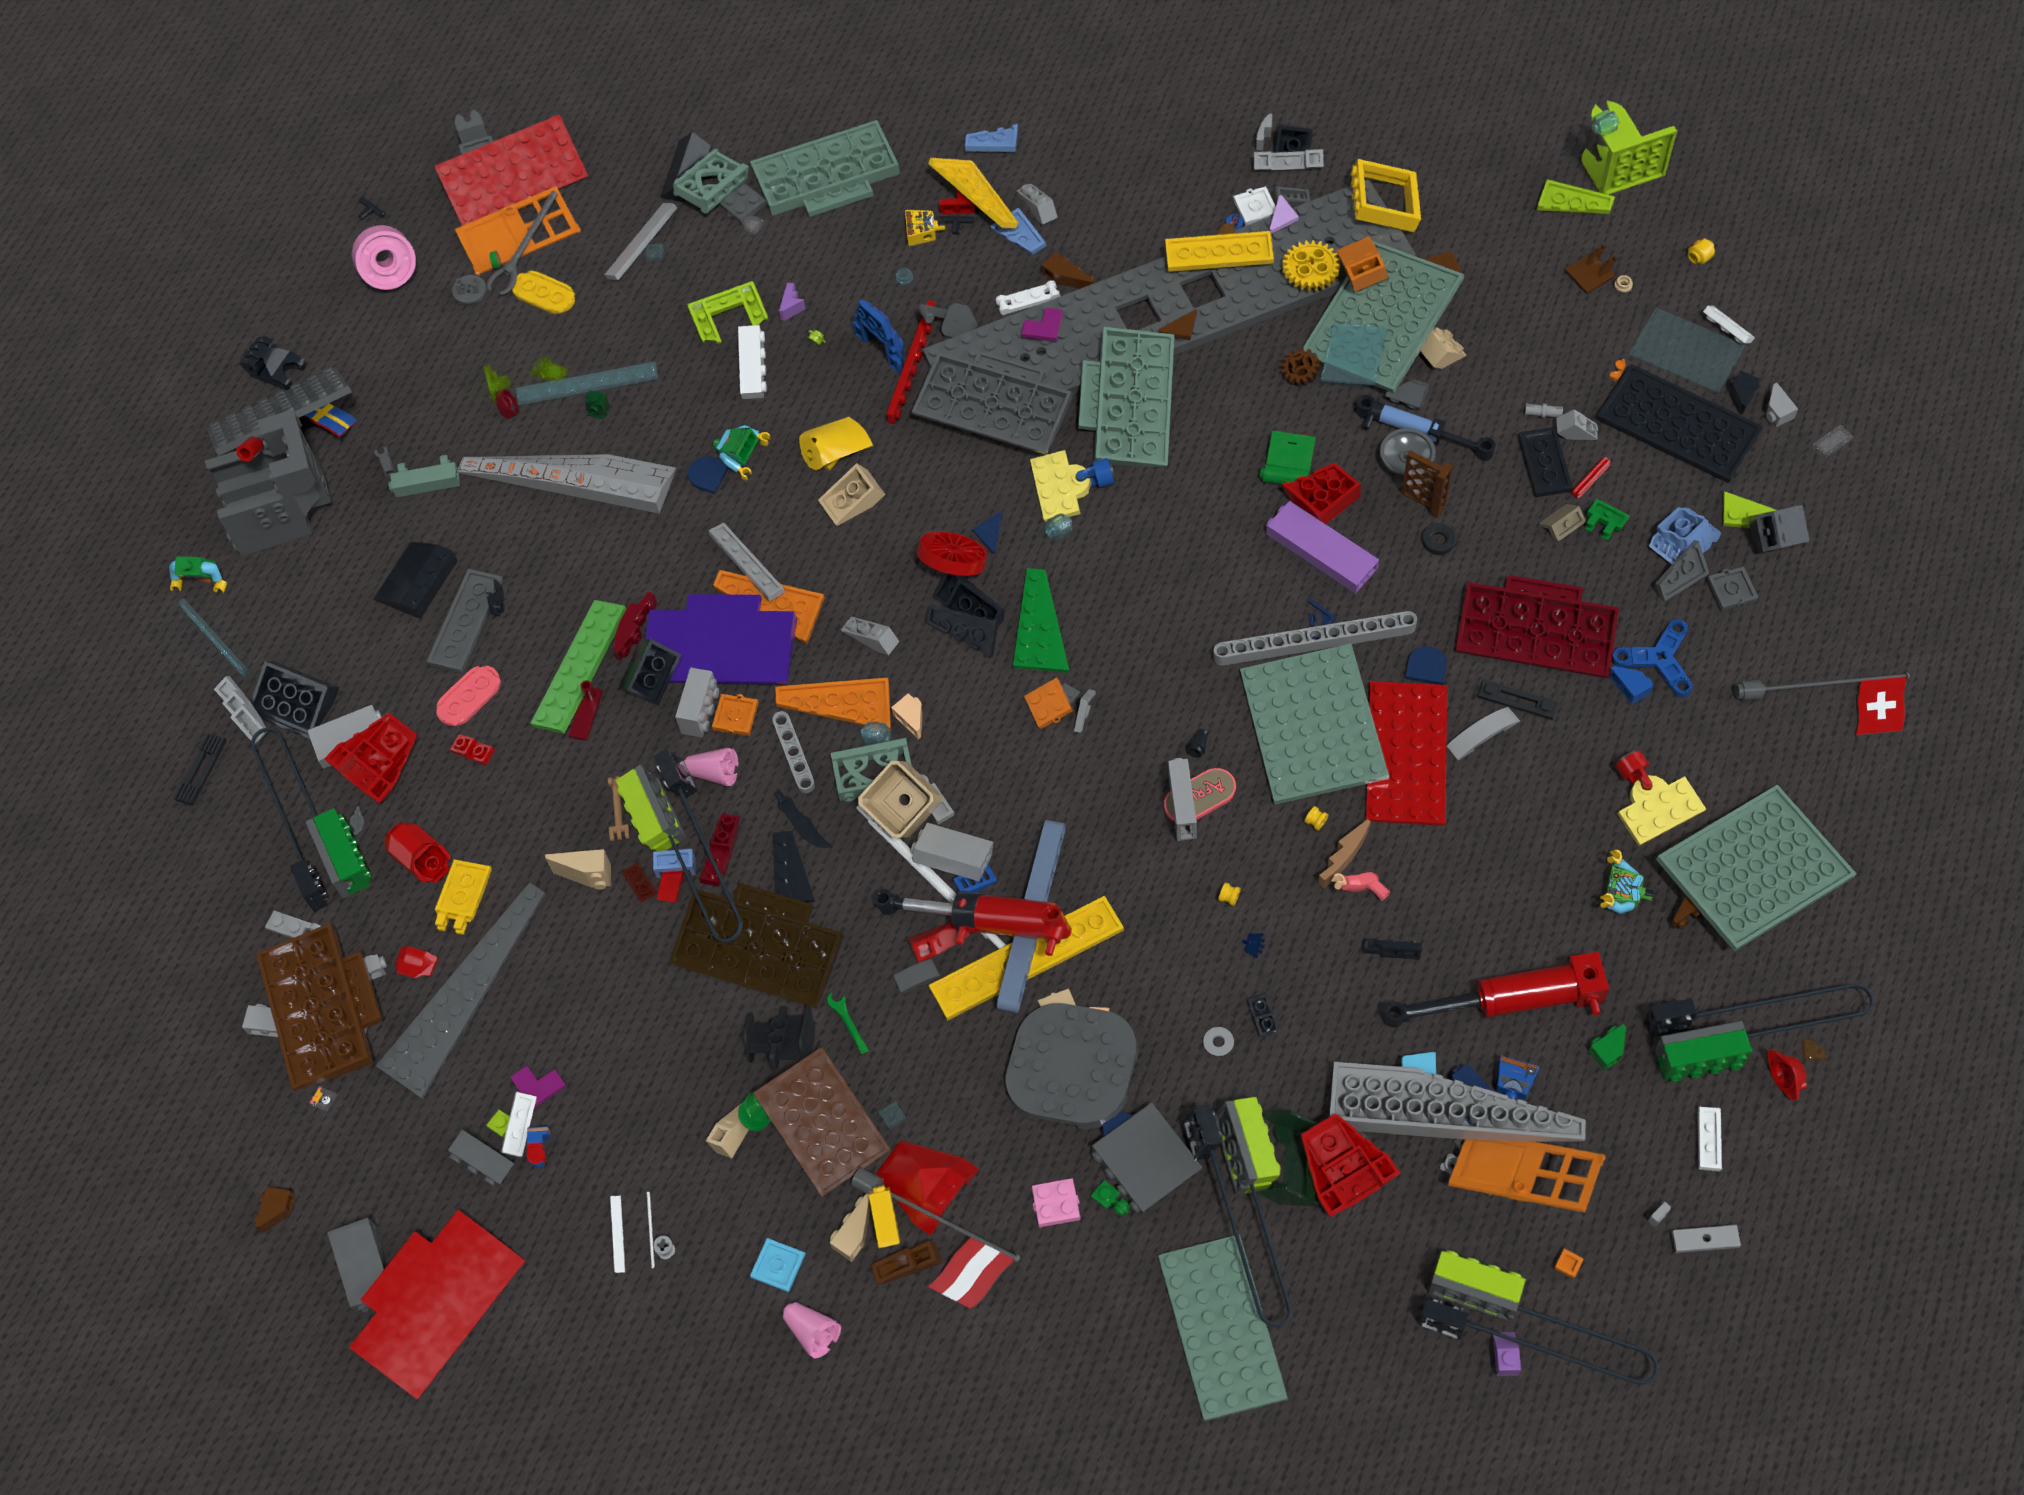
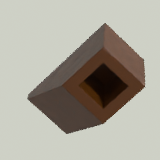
M266 1187L265 1193L262 1194L260 1199L261 1207L259 1213L256 1214L254 1219L255 1227L260 1232H266L289 1217L295 1195L290 1190Z

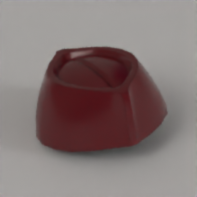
M506 388L496 392V404L502 415L506 419L515 416L519 412V408L511 392ZM512 405L515 406L513 411L511 410Z

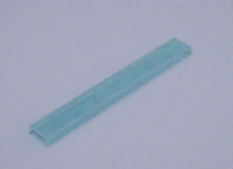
M650 362L516 388L519 406L586 394L589 390L597 392L659 380L656 362Z

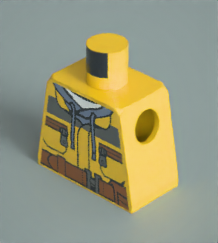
M905 210L909 246L936 240L935 231L945 230L944 220L934 221L932 211Z

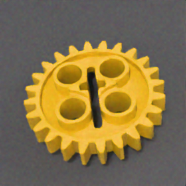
M1305 240V245H1302L1300 242H1298V247L1293 245L1292 250H1287V255H1284L1282 267L1285 279L1289 278V283L1295 282V288L1300 285L1301 290L1307 287L1308 291L1311 288L1317 291L1319 286L1324 289L1325 284L1330 286L1331 281L1335 282V278L1338 277L1340 271V258H1337V253H1333V248L1328 249V244L1321 246V241L1315 244L1314 240L1311 244Z

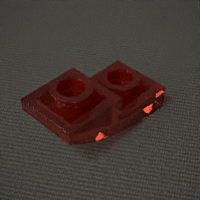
M639 862L621 871L640 903L658 894Z

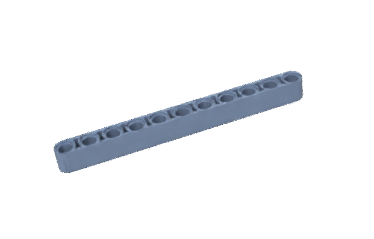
M1045 820L1024 899L1048 901L1065 834V823ZM1014 936L998 997V1010L1019 1012L1037 939Z

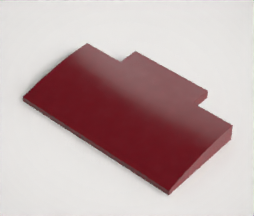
M1513 575L1507 576L1505 588L1468 582L1455 652L1608 678L1619 607L1581 601L1583 587Z

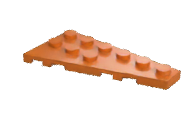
M719 570L713 585L714 589L722 594L761 595L760 611H794L797 617L795 638L806 645L825 598L824 594L780 584L784 588L785 593L768 601L747 576Z
M888 678L775 687L777 707L891 731Z

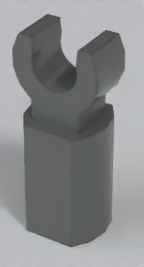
M383 447V454H378L377 450H374V453L384 476L388 477L392 473H396L389 457L388 449Z

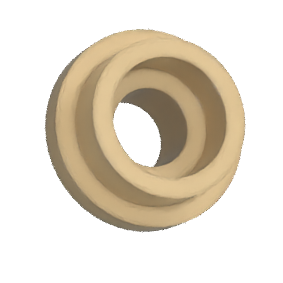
M1622 275L1616 279L1614 286L1617 291L1625 293L1632 289L1633 283L1630 277Z

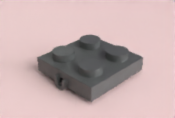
M744 183L723 199L719 205L727 212L729 217L735 218L742 224L764 208L767 202Z
M1744 567L1733 570L1724 569L1721 573L1708 576L1707 578L1721 611L1758 601L1759 597Z

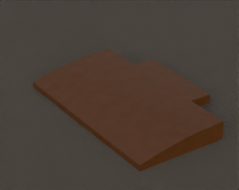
M328 923L256 953L292 1090L295 1091L374 1063L364 1029L383 1020L364 954L361 951L344 958L336 929Z

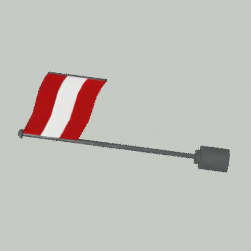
M863 1168L857 1170L851 1184L852 1187L864 1193H869L875 1186H885L883 1178ZM891 1192L892 1198L971 1237L954 1254L940 1276L928 1286L931 1289L972 1309L987 1295L998 1277L1013 1262L1020 1261L1018 1254L1014 1255Z

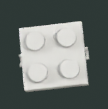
M1266 187L1256 190L1248 189L1246 193L1236 195L1233 199L1245 226L1273 216L1276 209Z

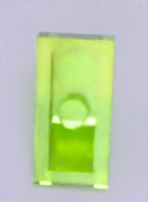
M549 355L536 361L529 375L561 385L568 373V369L553 364Z
M490 365L483 366L493 402L496 403V392L504 388L508 389L511 385L508 375L498 377L496 370L492 371Z

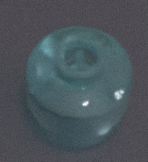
M1607 109L1594 116L1592 128L1596 134L1599 133L1601 136H1607L1618 129L1620 121L1615 111L1611 112Z
M1062 513L1049 518L1045 524L1047 536L1054 540L1066 537L1072 532V520Z
M869 721L862 728L861 736L866 745L888 742L891 737V731L886 723Z

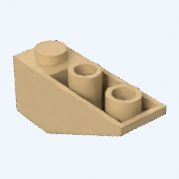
M741 1104L716 1123L706 1140L716 1153L729 1158H733L749 1130L741 1124L738 1118Z
M868 1192L864 1197L861 1196L858 1199L854 1211L846 1215L843 1220V1226L840 1230L834 1231L830 1238L832 1249L851 1262L865 1244L871 1207Z

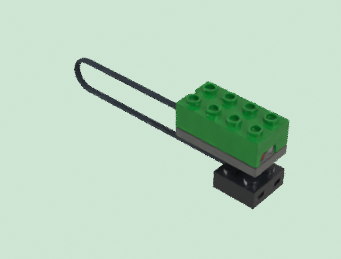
M262 728L253 735L251 747L300 861L291 865L290 868L304 900L313 912H316L328 906L326 899L329 896L325 888L322 887V880L313 865H308L303 860L255 749L256 738L267 731L274 732L279 736L308 802L314 819L312 818L305 822L336 890L342 898L350 896V894L352 895L371 886L369 879L372 878V875L364 864V857L357 848L359 846L354 836L352 837V830L342 813L338 814L333 808L318 816L316 815L282 735L274 728Z
M1847 984L1702 1013L1696 1012L1693 1000L1690 998L1651 1006L1645 1021L1650 1035L1656 1034V1036H1661L1655 1053L1664 1081L1678 1082L1686 1076L1698 1078L1707 1072L1719 1074L1724 1071L1723 1069L1731 1068L1733 1071L1742 1069L1753 1052L1748 1038L1868 1014L1873 1008L1874 997L1871 991L1863 985ZM1848 988L1862 989L1870 998V1006L1863 1012L1747 1034L1746 1030H1744L1743 1021L1687 1031L1692 1024V1020L1697 1017ZM1676 1030L1678 1032L1677 1034L1666 1035L1669 1033L1668 1031Z

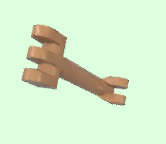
M620 776L615 777L616 779L608 778V784L613 792L615 826L609 827L610 841H615V833H617L618 840H622V832H625L626 839L630 838L629 825H623L621 796L617 791L618 785L615 781Z

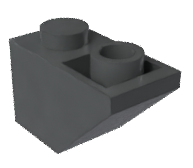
M1411 379L1399 385L1395 393L1388 391L1386 396L1390 397V400L1400 403L1401 401L1407 403L1408 407L1417 409V407L1420 408L1423 405L1430 384Z

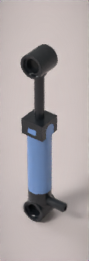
M1365 394L1358 398L1356 413L1360 418L1366 419L1363 424L1365 430H1369L1373 420H1377L1399 429L1411 428L1425 433L1436 445H1439L1441 439L1444 438L1475 449L1476 457L1482 461H1488L1494 455L1496 444L1490 437H1482L1477 443L1446 432L1447 422L1437 418H1434L1433 421L1377 402L1371 395Z

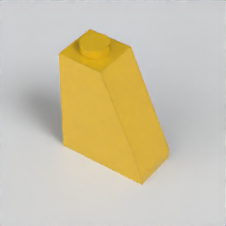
M884 1185L875 1186L872 1188V1191H869V1199L878 1246L882 1248L900 1244L890 1188H885Z

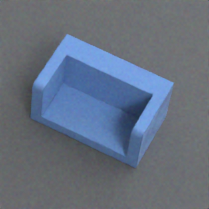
M675 850L653 852V870L657 878H661V872L684 871ZM679 850L687 870H690L692 876L696 875V857L693 850Z

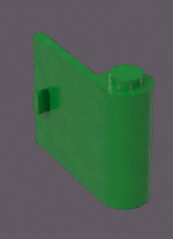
M1272 430L1267 463L1265 467H1261L1260 478H1263V482L1282 485L1285 482L1291 483L1296 481L1300 476H1308L1316 437Z

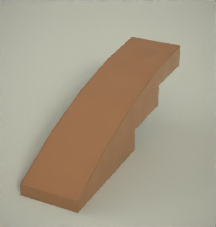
M1368 819L1338 841V852L1329 858L1328 869L1319 875L1318 884L1323 889L1332 882L1335 874L1343 872L1361 848L1370 828V821Z

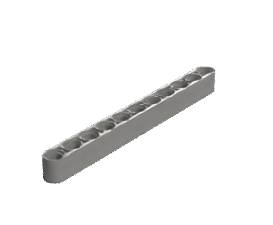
M1411 611L1221 642L1214 647V661L1218 665H1229L1412 634L1416 629L1417 616ZM1317 636L1318 640H1313L1312 637Z

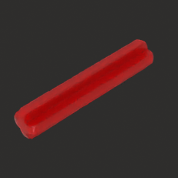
M1603 457L1575 486L1571 494L1577 499L1580 498L1610 466V459Z

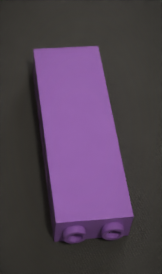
M1291 501L1285 506L1282 505L1274 518H1270L1266 524V534L1355 594L1378 569L1379 559Z

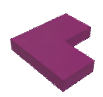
M1045 308L1042 322L1025 320L1022 338L1057 342L1063 310Z
M528 1066L510 1077L521 1093L536 1096L534 1108L566 1087L555 1069L539 1080L535 1078Z

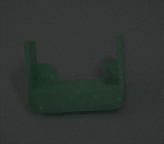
M1292 1110L1264 1114L1265 1120L1276 1124V1138L1280 1143L1286 1145L1284 1183H1277L1273 1189L1260 1191L1259 1195L1282 1205L1322 1206L1317 1197L1301 1134L1319 1123Z

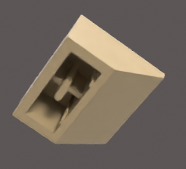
M1437 327L1432 330L1420 351L1433 367L1442 369L1465 357L1466 354L1463 351V347L1454 341L1450 331Z

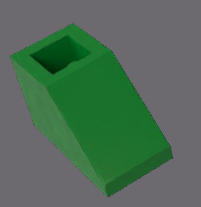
M1624 1024L1620 1027H1612L1607 1031L1605 1037L1602 1039L1597 1037L1590 1043L1589 1053L1603 1071L1619 1062L1622 1058L1626 1026Z

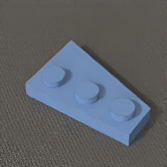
M1018 124L1012 125V128L1009 129L997 128V131L994 132L981 131L967 134L965 151L1016 152Z
M1019 208L1011 212L1018 221L1016 228L1005 229L997 223L990 226L993 231L1031 255L1047 246L1046 242Z

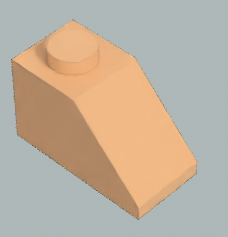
M908 693L891 707L892 713L898 721L919 739L921 738L922 703L917 697L913 698Z

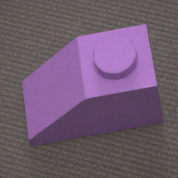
M1498 1332L1516 1338L1514 1332ZM1493 1335L1496 1375L1518 1376L1521 1371L1518 1343Z

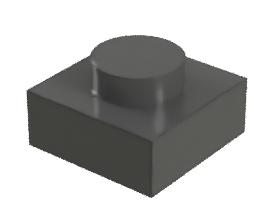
M1064 683L1062 687L1072 706L1080 696V691Z

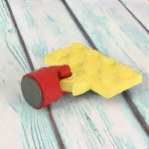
M1634 750L1619 759L1615 765L1623 779L1630 780L1633 785L1630 791V799L1633 804L1620 810L1617 815L1635 842L1640 846L1699 815L1706 808L1686 777L1668 785L1657 776L1647 775L1645 770L1650 764L1640 750Z

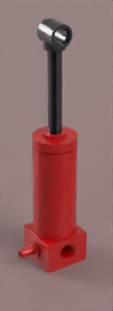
M1599 952L1571 956L1568 964L1478 980L1477 994L1411 1006L1393 1001L1386 1006L1384 1020L1388 1026L1397 1028L1403 1022H1409V1018L1475 1006L1480 1007L1485 1018L1568 1003H1575L1576 1008L1590 1006L1592 1014L1599 1015L1601 1012L1598 1004L1605 1002L1609 986ZM1397 1012L1400 1016L1392 1017L1390 1013Z

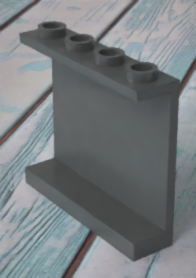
M1153 1103L1147 1105L1092 1145L1093 1153L1091 1155L1098 1164L1101 1163L1104 1166L1106 1176L1110 1180L1114 1179L1120 1194L1123 1197L1127 1196L1131 1201L1129 1205L1136 1214L1139 1212L1142 1216L1146 1214L1147 1209L1193 1175L1196 1177L1202 1173L1203 1169L1199 1162L1194 1160L1192 1153Z

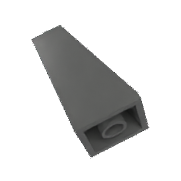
M365 1218L327 1232L349 1305L358 1313H364L371 1309L361 1302L360 1299L388 1265L379 1229L369 1218Z

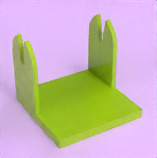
M1611 101L1606 102L1609 114L1612 116L1611 118L1606 117V114L1595 105L1592 109L1591 120L1607 147L1597 144L1602 161H1597L1596 157L1589 150L1585 149L1582 154V163L1599 192L1609 195L1665 176L1677 133L1676 128L1672 126L1641 136L1621 105Z

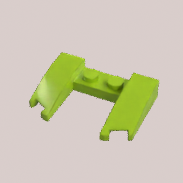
M753 281L687 304L689 313L703 343L706 340L716 341V344L722 343L711 316L743 305L752 326L759 325L764 319L768 320L767 313Z

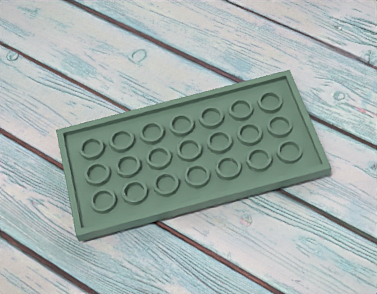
M1235 1236L1158 1255L1204 1422L1288 1400L1267 1325L1260 1319L1257 1313Z

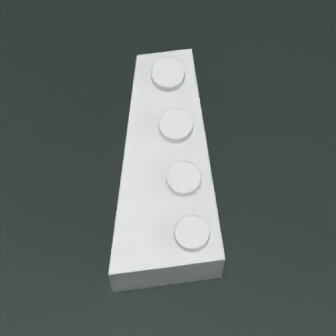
M759 325L738 327L740 394L742 399L764 398V392H767L766 381H764V375H766V366L764 365V359L766 358L764 348L765 333L761 331Z

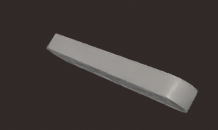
M777 712L773 716V724L795 782L802 793H809L814 789L815 783L790 717L786 712ZM781 717L787 719L786 723L783 725H779L776 723V721ZM786 733H791L793 735V737L790 740H784L782 738L783 735ZM791 749L799 750L796 756L788 754ZM799 764L805 766V769L801 772L794 770ZM808 780L811 782V785L808 788H803L801 783Z

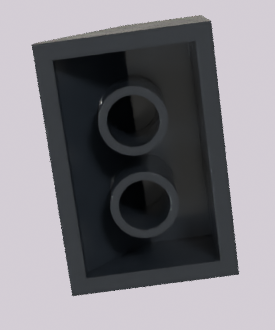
M641 638L618 688L658 706L681 658V654L652 639Z

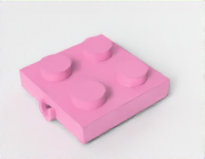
M1073 1178L1032 1186L1035 1201L1033 1207L1034 1212H1037L1039 1227L1080 1220L1079 1199L1075 1193Z

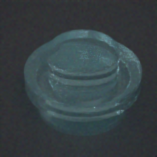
M902 268L896 274V281L901 285L910 284L913 281V273L907 268Z

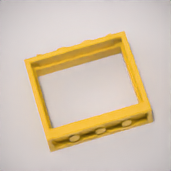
M1357 159L1350 173L1352 176L1351 187L1353 188L1352 199H1354L1353 210H1355V219L1415 232L1421 221L1416 172ZM1364 177L1404 186L1406 213L1366 204Z

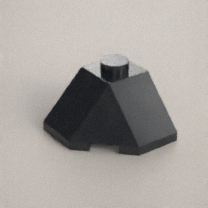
M1279 124L1275 153L1306 151L1311 147L1313 129Z

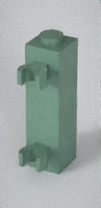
M447 455L440 456V465L408 470L405 467V463L397 464L398 472L391 474V481L388 482L391 492H394L396 497L456 487L460 486L459 472L455 462L450 463Z

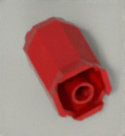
M401 822L396 824L387 833L384 839L385 850L394 861L398 862L419 881L438 882L449 872L448 860L450 861V854L443 845L436 842L417 824Z

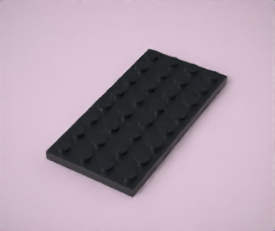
M1633 364L1629 366L1597 415V420L1727 483H1730L1764 427Z

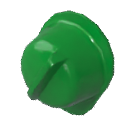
M753 1091L747 1095L741 1104L738 1118L745 1128L751 1131H759L767 1126L770 1119L753 1095L755 1092Z

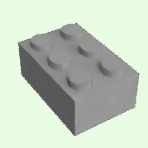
M690 668L675 716L681 734L703 738L704 732L709 730L710 722L708 719L714 713V699H718L719 696L717 680L714 678L712 671Z

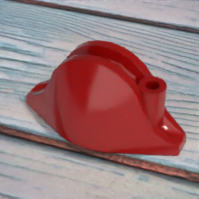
M1774 1049L1769 1050L1767 1056L1773 1080L1792 1101H1795L1800 1096V1090L1807 1088L1804 1066L1793 1056L1783 1055Z

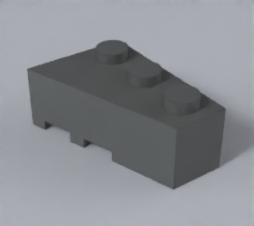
M464 1130L457 1136L447 1153L449 1159L467 1167L466 1170L474 1175L479 1174L484 1177V1181L492 1187L495 1184L500 1186L514 1166L513 1162Z

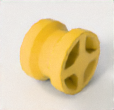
M1314 806L1308 813L1305 823L1308 825L1312 824L1319 831L1329 815L1325 812H1320L1319 808Z
M1225 882L1219 895V901H1226L1231 906H1235L1241 888L1237 886L1231 887L1229 883Z

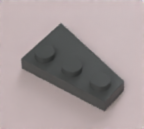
M1694 540L1655 583L1659 596L1663 601L1670 599L1710 574L1699 541Z

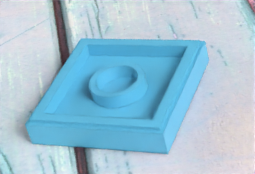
M767 1238L750 1278L789 1293L806 1254Z

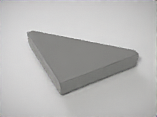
M1089 689L1081 698L1074 729L1075 732L1081 733L1083 730L1085 718H1087L1091 705H1088V703L1095 696V690Z

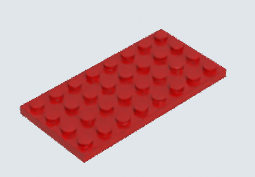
M560 114L434 166L462 226L555 186L559 190L588 178V174Z
M1370 681L1369 707L1389 779L1367 784L1366 820L1382 823L1445 826L1447 685Z

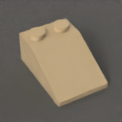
M856 463L818 501L835 525L838 526L873 507L886 494L870 472Z
M604 849L545 854L552 872L556 875L599 890L605 889L606 886H611V864Z

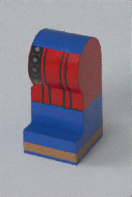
M548 1126L527 1128V1159L535 1168H541L547 1163L545 1139L551 1138V1131Z

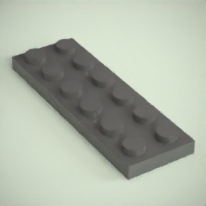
M472 569L467 570L427 659L428 665L463 674L490 612L486 593L493 592V580L499 581L502 585V576Z

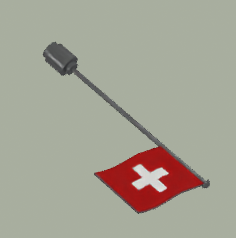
M1905 672V674L1771 687H1765L1764 683L1760 680L1741 681L1735 685V696L1742 701L1762 699L1766 691L1860 682L1857 699L1858 726L1855 736L1902 731L1904 725V690L1906 680L1910 678V674Z

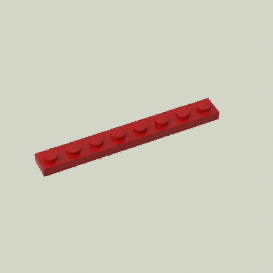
M928 300L926 305L935 307V302ZM923 316L887 411V419L890 424H895L896 420L901 418L902 404L905 405L907 401L906 392L911 390L912 376H916L917 362L921 361L922 348H925L927 345V334L932 332V322L926 323Z

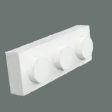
M1707 306L1703 311L1708 315L1707 319L1713 323H1719L1721 325L1720 328L1728 334L1731 332L1735 335L1734 339L1739 343H1751L1755 337L1716 307Z
M519 1092L515 1093L501 1153L522 1157L527 1138V1128L530 1126L536 1096Z
M1698 1108V1156L1700 1170L1720 1171L1722 1169L1721 1108Z

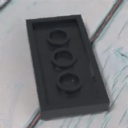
M1551 427L1519 432V440L1535 497L1572 492L1573 486L1556 428Z

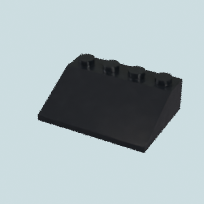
M410 542L373 600L421 619L458 562L454 552L437 544Z
M264 661L251 704L262 720L311 740L307 730L320 726L334 703L339 687L281 663Z

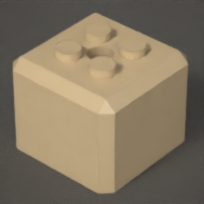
M891 761L858 797V802L893 838L911 837L941 804L942 794L908 762ZM904 794L910 797L908 805L901 803V797Z

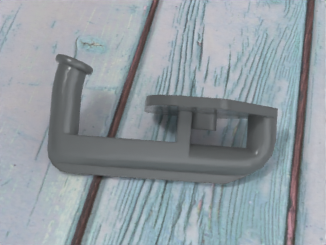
M954 303L948 309L925 304L918 305V310L926 323H931L934 320V316L944 318L941 331L946 336L955 337L977 327V322L967 305Z

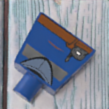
M1501 1055L1498 1063L1496 1092L1507 1095L1508 1098L1514 1100L1520 1099L1525 1101L1540 1066Z

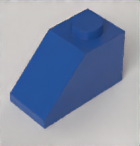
M1613 666L1610 670L1609 677L1631 705L1651 694L1653 688L1652 681L1642 671Z

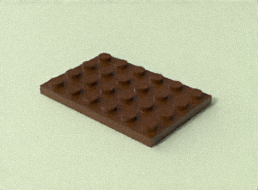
M822 1047L753 1093L821 1197L855 1175L859 1168H865L890 1151V1148Z

